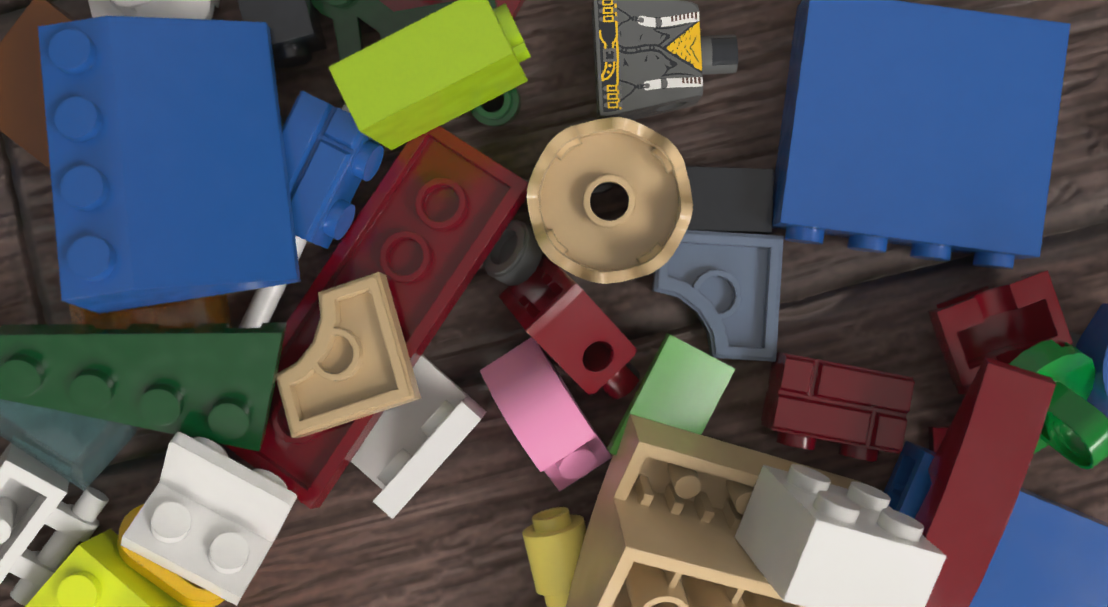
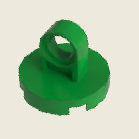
M1053 340L1042 341L1016 357L1010 365L1051 377L1056 383L1034 453L1049 445L1067 460L1086 470L1095 467L1108 457V418L1087 401L1093 390L1096 375L1092 358L1068 342H1065V346L1061 347Z

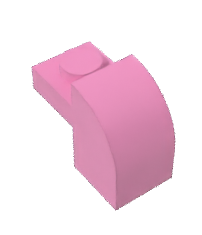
M532 337L480 370L493 399L522 447L539 471H544L559 491L586 476L589 472L612 458L604 442L576 403L560 374L540 345Z

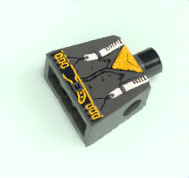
M592 0L591 16L597 120L609 117L635 120L694 106L703 96V75L737 72L738 43L736 35L700 36L699 7L696 3L680 0Z

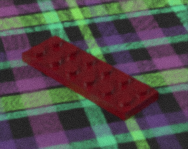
M441 126L407 142L286 322L287 325L277 373L295 364L312 344L320 320L318 292L377 272H381L387 277L413 368L527 198L529 183ZM276 380L265 439L260 451L230 445L225 446L254 468L264 469L277 475L285 482L287 489L297 495V500L308 508H320L384 411L301 438H292Z

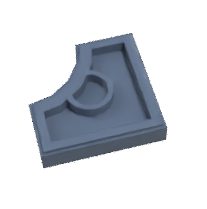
M686 230L673 256L661 268L653 272L652 291L676 297L695 312L707 332L710 356L714 358L776 362L784 236Z

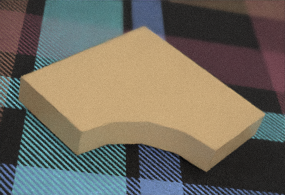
M377 272L318 292L320 320L314 340L295 364L277 373L276 377L291 437L301 438L421 399L386 275Z

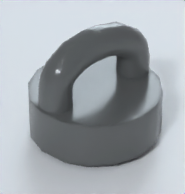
M518 219L511 220L483 262L484 269L488 275L508 286H515L526 281L536 271L542 259L543 251L535 239L533 228Z

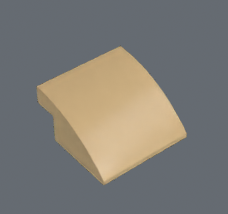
M630 414L617 455L613 454L591 515L566 607H803L783 602L735 539L762 466L767 465L789 472L792 464H802ZM802 465L822 473L831 480L830 484L849 489L851 482H860Z

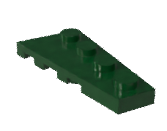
M159 323L130 324L127 329H96L93 324H4L0 327V399L170 434L182 432L191 438L204 437L215 443L260 451L265 439L287 323H262L260 328H229V323H200L197 328H159Z

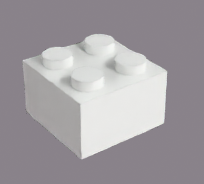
M792 464L789 472L767 465L762 466L735 539L783 602L803 607H925L946 555L922 535L924 526L919 521L893 510L888 506L891 498L886 493L870 485L853 481L849 489L830 484L831 480L822 473L798 464Z

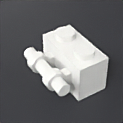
M13 438L0 456V584L9 572L20 577L21 579L10 592V596L19 604L26 606L67 559L78 542H85L91 537L99 526L97 516L108 503L109 498L99 490L87 487L75 505L62 502V499L67 494L71 469ZM44 524L56 530L41 551L27 549Z

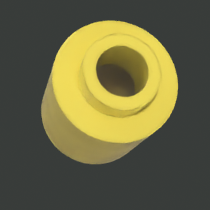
M556 507L533 515V524L525 528L522 535L536 592L544 596L547 607H566L587 529L584 517L570 515L569 509L566 507Z

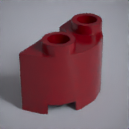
M1048 270L1023 275L1021 279L991 289L987 285L937 304V309L928 311L953 385L956 386L958 394L967 393L985 357L1010 364L1023 351L1042 341L1053 340L1061 347L1065 346V342L1073 344Z

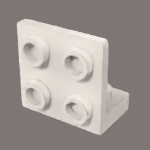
M423 354L413 367L421 399L385 410L351 460L356 467L382 489L373 502L392 519L487 412Z
M176 432L168 444L160 481L123 534L121 546L237 606L277 538L297 499V495L288 490L285 482L272 472L264 469L251 470L230 459L226 451L214 441L204 437L191 438L182 432Z

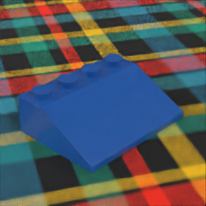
M101 16L38 26L61 299L63 302L101 314L301 282L270 27L266 22Z

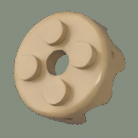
M609 117L570 126L558 133L541 154L527 188L530 221L535 239L543 253L562 269L579 278L595 283L623 282L649 275L661 268L678 248L689 226L693 212L690 183L685 162L679 150L669 139L656 131L622 117ZM606 182L620 185L628 196L626 212L620 218L612 221L597 217L590 205V198L594 189Z

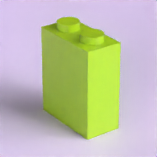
M457 0L328 68L358 130L393 150L527 82L528 79L520 63L531 58L506 3L492 9L488 0Z

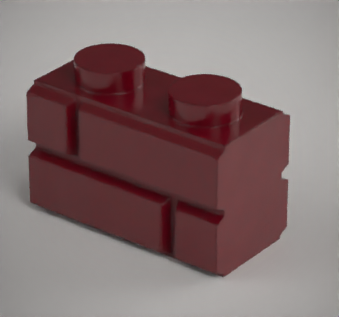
M777 352L776 362L772 361L768 380L769 387L766 392L761 418L762 425L770 430L778 431L776 442L780 444L814 450L816 439L840 443L838 454L877 462L879 450L896 454L902 451L908 422L906 415L910 411L915 384L914 377Z

